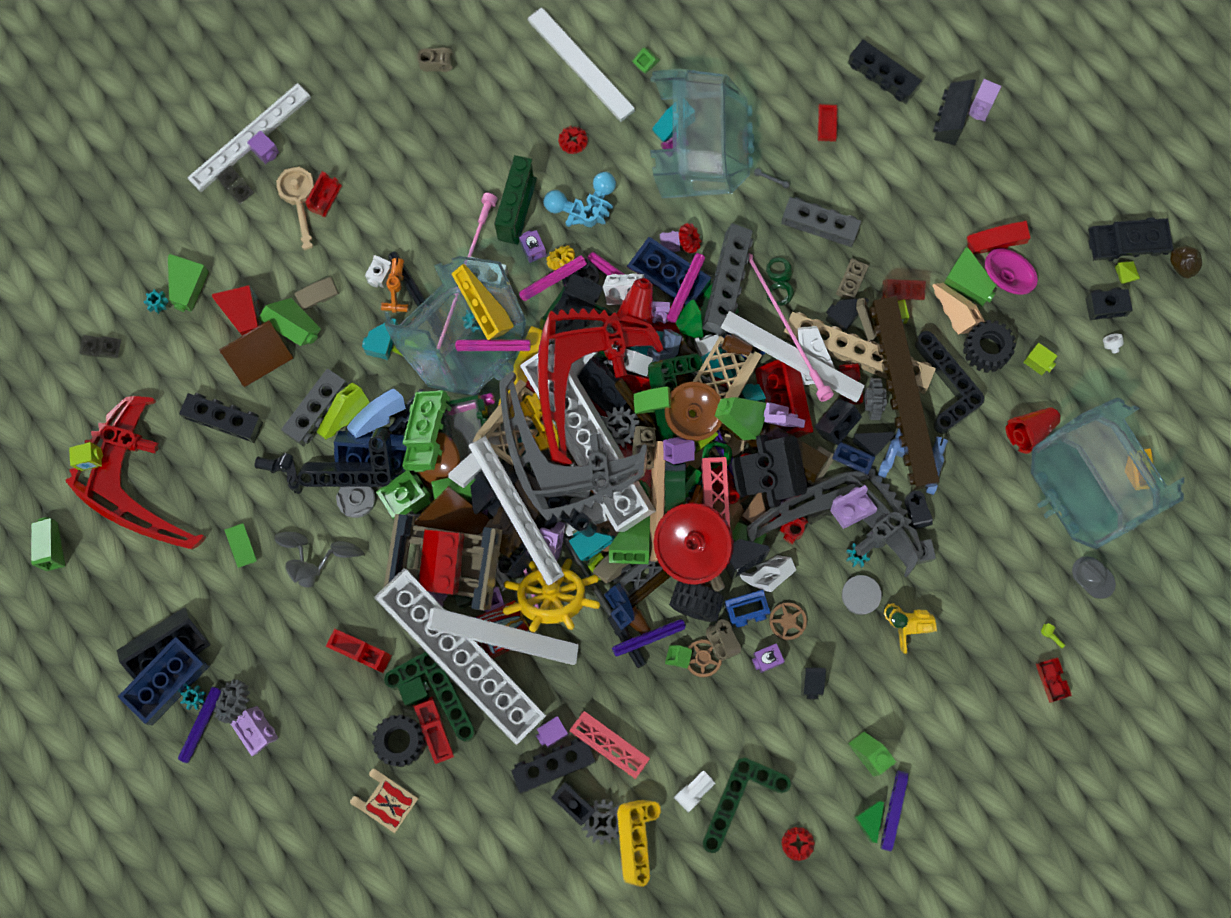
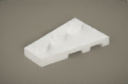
M817 326L797 328L798 342L803 351L835 369ZM801 372L803 385L815 384L811 377Z

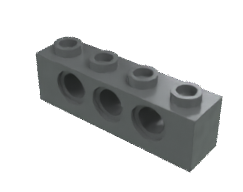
M797 197L789 198L781 221L783 225L851 248L861 223L854 216H845L836 210H827L819 204H809ZM804 212V213H806L808 216H807V217H802V216H800L799 213ZM822 218L826 222L820 223L817 221V219ZM840 224L843 226V229H838L835 225Z
M327 368L282 427V432L303 447L305 444L310 443L314 437L313 433L321 425L336 395L348 386L347 382ZM326 391H333L329 397L324 396ZM315 406H321L318 412H313ZM308 420L309 425L305 428H302V422Z

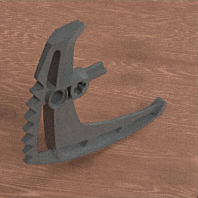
M515 372L509 373L500 381L503 423L516 474L527 496L547 521L550 520L552 515L560 519L563 512L570 517L574 509L582 513L584 506L592 509L594 502L603 504L604 496L613 499V491L623 492L644 476L648 452L645 444L642 446L639 454L608 462L607 453L603 452L602 436L597 433L590 435L592 453L589 454V465L567 467L549 463L537 446L523 414L514 385L517 377ZM509 390H510V393H511V398H512V403H513V409H514V414H515V415H514V418H512V419H511L510 408H509V397H508V391H509ZM516 426L519 428L526 454L520 457L513 432ZM598 461H601L600 466L597 467ZM528 462L531 464L542 491H534L524 469ZM636 474L625 482L612 486V483ZM601 479L606 480V483H605L604 486H602V487H598V486H597V482H598L599 480H601ZM593 489L597 492L596 495L584 500L549 509L545 500L546 497L569 495Z
M870 469L868 475L854 470L817 481L807 486L805 495L784 499L781 501V506L771 508L747 526L746 529L748 541L754 542L758 537L793 520L815 512L831 509L833 500L840 495L845 496L856 487H863L864 485L861 481L868 479L881 492L894 512L891 513L869 489L867 490L866 494L876 506L877 511L862 519L872 528V531L867 534V538L855 547L857 554L863 557L874 547L882 548L888 544L906 566L905 577L910 575L923 555L917 531L909 526L912 520L905 517L908 511L900 508L902 501L894 499L896 493L888 491L890 485L881 484L883 477L875 476V469ZM839 485H848L846 487L827 493L825 495L822 494V492L837 487ZM815 496L814 500L789 511L790 507ZM781 513V516H780L779 518L775 519L774 521H772V522L769 523L768 525H766V526H764L763 528H761L763 525H765L767 522H769L770 520H772L774 517H776L777 515H779V514Z

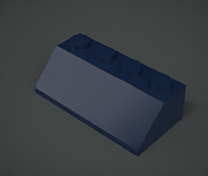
M648 237L627 267L637 274H644L645 279H648L652 284L675 298L691 264ZM701 270L699 271L684 305H687L690 300L698 302L701 299L704 291L711 284V277Z
M339 430L334 440L335 462H371L368 444L372 433L355 438L349 431ZM390 434L395 468L392 479L397 478L406 471L402 466L407 446L402 444L405 435Z
M175 637L117 697L144 724L153 726L182 696L180 693H185L187 686H191L210 666L192 649Z

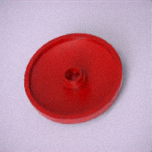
M686 503L674 507L661 518L654 534V551L659 564L672 578L687 584H701L716 578L726 569L733 554V536L727 521L718 511L704 504Z

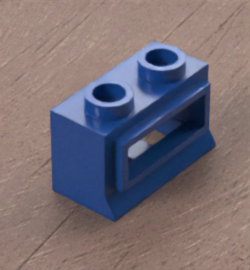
M764 590L729 599L724 603L731 626L736 625L737 628L748 625L747 621L755 619L756 622L763 621L770 614ZM761 600L762 610L735 617L733 608Z

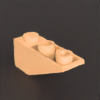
M944 283L932 285L936 297L941 301L943 310L949 316L952 327L958 335L967 334L975 325L977 326L982 321L983 323L985 322L974 303Z

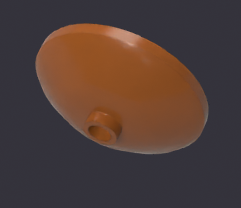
M687 382L676 387L671 392V408H665V418L668 426L677 436L685 440L701 441L711 437L720 428L722 422L714 415L721 397L712 387L701 382ZM689 411H694L696 416L691 417Z
M438 432L436 443L440 445V450L443 452L442 456L438 455L434 470L416 472L422 483L432 489L431 481L449 478V473L460 464V455L456 444L448 435L442 432Z

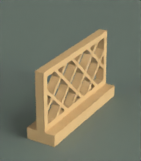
M719 336L693 382L702 383L700 377L709 374L712 382L707 383V385L713 386L721 398H738L762 355L754 352V354L750 353L749 356L743 355L747 357L746 361L737 363L735 355L738 354H720L718 346L720 343L723 344L724 338ZM731 356L733 365L724 366L722 358ZM718 359L720 367L711 369L710 360ZM735 368L737 376L728 379L726 370ZM722 371L725 379L715 381L713 373ZM726 383L728 392L720 394L717 385Z
M521 379L515 385L519 402H522L524 394L526 396L533 395V392L525 387L526 383ZM509 392L508 397L510 408L513 405L511 393ZM500 403L476 433L473 442L486 436L487 440L490 437L499 436L500 445L489 443L495 454L513 466L511 457L505 451V448H508V444H504L503 436H506L505 431H501L500 426L503 423ZM525 417L526 422L532 421L531 417ZM514 428L513 432L521 456L525 451L523 443H517L516 435H519L520 432ZM537 428L530 429L532 436L536 437L539 433Z

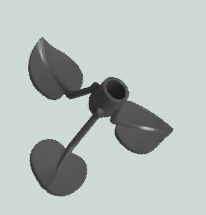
M282 532L275 534L274 538L275 542L282 547H298L300 560L287 561L285 568L294 583L298 582L303 587L314 586L315 577L320 575V570L330 554L333 553L335 556L343 558L365 556L364 552L356 545L345 541H338L331 544V549L328 550L319 567L314 564L304 562L302 545L308 544V539L304 535L297 532Z

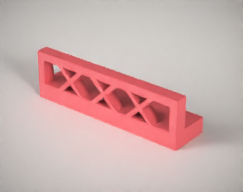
M726 457L702 458L703 504L713 508V504L717 500L721 501L725 507L721 515L725 513V520L730 527ZM722 462V471L718 475L711 470V463ZM716 480L723 485L724 489L719 495L712 490V485Z
M585 711L570 729L571 733L634 779L638 777L650 760V758ZM580 726L588 733L580 732L577 727ZM595 738L602 742L604 745H598L597 743H595ZM611 750L621 757L613 756ZM628 762L637 768L636 772L628 766Z

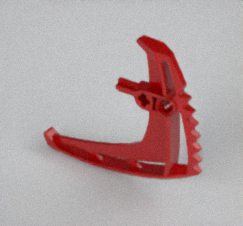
M573 308L570 309L568 314L562 309L558 315L553 311L549 312L541 334L537 368L543 424L554 462L564 466L572 464V461L567 457L565 440V395L571 364L586 355L604 351L608 360H612L615 377H625L627 373L623 357H625L624 351L626 347L653 346L657 352L663 350L658 333L651 324L627 315L619 319L616 312L609 317L605 310L600 315L595 309H592L588 314L584 308L580 310L579 314ZM581 319L597 320L604 323L601 327L555 334L556 321ZM620 323L637 325L644 328L621 327ZM607 326L614 330V334L607 331ZM555 341L553 373L548 370L549 342ZM548 380L554 383L555 412L550 410ZM552 420L556 423L560 451L558 449Z
M125 397L106 415V423H98L99 431H91L92 439L84 441L85 443L91 442L97 445L100 439L103 440L101 446L103 453L102 466L92 468L87 486L78 482L81 471L76 468L69 469L72 477L65 481L84 503L114 523L152 539L193 550L203 543L206 536L192 535L157 517L134 501L121 488V470L126 451L137 452L142 450L156 454V451L159 449V443L142 439L141 435L133 433L145 407L156 403V400L152 397ZM118 415L117 419L115 420V422H114L113 425L111 426L113 420H114V419L116 418V416ZM114 432V437L109 440V435ZM94 491L118 506V509L110 511L94 501ZM129 512L151 523L152 526L146 529L122 518V515ZM164 529L174 534L183 536L187 538V540L173 538L170 536L160 534L158 532L159 530Z

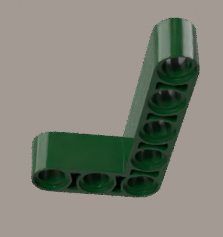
M690 354L651 362L648 365L651 389L669 387L671 394L677 387L675 376L699 371L702 367L701 357L698 354ZM665 409L655 410L660 441L679 437L668 426L665 418Z
M665 460L666 513L676 506L686 504V462L672 464Z
M427 652L416 656L385 674L384 682L393 690H398V686L426 675L458 739L463 742H470L475 738V728L448 674L436 662L432 666H426L425 661L430 656ZM414 665L417 667V672L415 675L410 676L408 675V668ZM437 674L444 675V680L440 684L434 682ZM393 675L399 676V682L396 685L390 684V678ZM452 692V700L445 702L443 700L444 693ZM456 709L462 711V716L458 720L452 718V713ZM464 727L471 729V734L467 738L461 736V730Z
M748 758L737 760L703 838L702 846L704 850L708 853H716L720 850L748 781L781 794L786 793L791 788L789 777ZM740 762H746L749 765L747 773L739 771L738 764ZM759 770L766 771L768 775L766 781L758 780L757 772ZM782 778L786 781V788L784 790H779L776 787L777 779ZM732 781L740 782L741 789L739 792L731 790L730 783ZM724 800L732 801L733 809L731 811H725L722 808ZM718 818L723 819L725 822V828L721 831L714 827V822ZM709 838H714L717 841V847L714 850H710L706 846V841Z

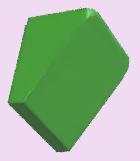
M643 47L632 62L646 74L660 59L648 48Z
M669 645L665 664L688 668L692 650L680 645Z

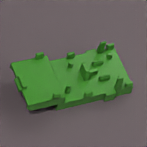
M444 390L415 393L402 443L407 446L402 465L406 471L424 472L426 470H434L438 455L442 456L443 451L440 450V445L436 443L439 429L443 430L444 425L441 424V419L445 409L451 411V407L446 403V401L450 402L451 397Z

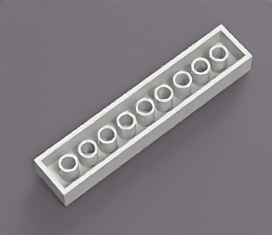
M550 344L548 350V370L553 373L555 345ZM537 353L520 366L539 398ZM570 368L565 395L566 446L578 466L589 465V454L592 453L590 435L594 433L601 434L603 452L607 453L608 462L624 458L573 369ZM548 380L550 410L555 412L554 383ZM598 461L597 467L600 466L601 461ZM632 475V476L627 477V478H625V479H622V480H620V481L614 482V483H612V486H615V485H618V484H620V483H623V482H625L626 480L632 478V477L635 476V475ZM604 479L599 480V481L597 482V486H598V487L604 486L605 483H606V480H604ZM639 481L623 492L613 491V499L604 496L603 504H601L616 532H625L656 512Z
M403 569L374 597L516 745L546 716L474 640L428 629L430 609L433 607L444 609L406 569Z

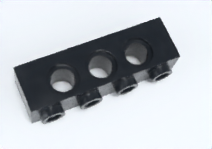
M864 39L849 56L848 64L853 70L861 72L866 79L878 84L883 91H888L899 102L907 104L920 88L922 82L920 78Z
M195 393V395L187 394L179 412L181 417L255 443L263 424L258 414L248 411V413L241 412V409L234 405H230V407L224 406L223 402L216 399L212 401L207 400L204 395ZM204 407H208L207 412L201 414V410ZM226 413L224 419L218 420L220 414ZM243 419L242 425L236 426V422Z
M578 738L570 742L571 746L564 748L561 745L552 749V753L545 756L544 753L534 756V761L526 764L525 761L515 764V769H512L511 772L519 793L522 794L595 764L596 762L589 745ZM570 751L577 753V760L573 763L566 760V755ZM556 759L558 761V768L556 770L548 769L547 763L549 760ZM531 767H538L540 771L538 777L531 778L528 772Z

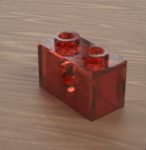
M884 280L882 299L897 296V300H925L926 281Z

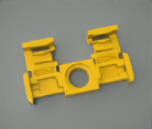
M533 393L532 396L527 395L520 402L524 416L531 417L537 428L539 436L535 437L533 435V438L540 451L549 449L544 425L540 421V418H542L540 400L536 393ZM512 405L510 407V414L514 418L515 414ZM553 423L558 449H560L557 430Z

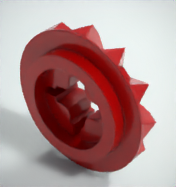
M570 125V127L564 128L559 134L558 142L564 152L577 154L586 148L588 137L585 130H582L579 126L573 127ZM569 135L572 137L576 136L577 143L574 141L569 142Z
M693 223L683 224L679 230L680 244L688 253L697 252L702 242L699 238L700 234L697 232L698 228L694 227Z
M791 828L782 838V849L786 856L792 860H805L814 851L815 842L813 836L805 828ZM797 834L800 841L807 842V844L801 846L800 853L797 847L789 845L796 842Z

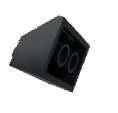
M970 79L950 83L948 90L944 89L941 99L944 100V105L939 107L937 116L940 119L939 122H935L933 133H936L934 140L956 145L963 130L976 80Z
M502 460L500 463L514 485L518 480L514 465L512 466L505 460ZM525 465L524 469L529 474L531 471ZM483 470L474 477L475 481L470 486L473 512L476 515L489 508L498 500Z
M733 539V554L726 567V571L731 579L736 578L764 561L770 548L766 545L742 539L735 542Z

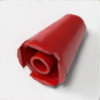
M640 278L634 281L616 313L619 319L627 315L653 325V285L648 279ZM620 323L621 327L644 328L637 325Z
M1049 407L1013 417L1007 421L1009 423L1005 427L1007 437L1013 446L1016 444L1020 448L1018 449L1019 452L1024 454L1031 453L1060 424L1061 415L1058 410Z

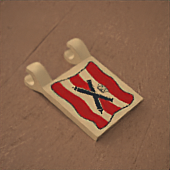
M372 769L369 775L380 782L367 803L357 796H354L350 803L393 833H396L418 798L377 769Z

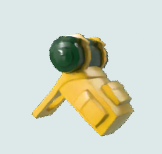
M889 603L884 608L885 618L891 625L898 628L900 650L904 654H907L906 635L937 631L935 617L927 610L917 609L913 613H905L894 603Z

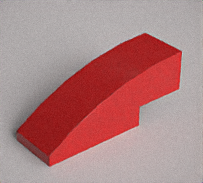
M1027 221L987 229L969 235L966 239L968 248L974 255L991 252L995 249H1007L1009 246L1027 244L1030 240V233Z
M337 629L333 630L325 646L381 673H384L392 657L389 653Z
M432 696L414 703V708L434 763L437 764L453 758L454 754L434 697Z

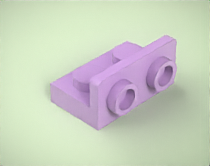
M766 403L764 422L784 427L804 428L805 420L799 419L798 415L788 414V407Z
M866 485L861 488L856 487L845 496L840 495L833 500L830 511L843 529L876 513V506L866 494L868 490Z
M559 521L550 530L543 527L539 530L556 561L560 557L566 526L565 523Z
M257 706L244 710L243 715H239L238 720L233 721L231 724L251 756L256 755L269 743L278 739L274 728L270 726L263 712Z

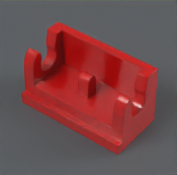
M321 172L305 202L309 211L326 218L342 188L338 179L335 177L331 179L326 172Z

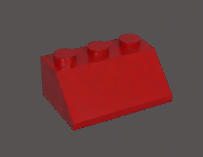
M424 529L419 583L426 591L458 594L464 533Z

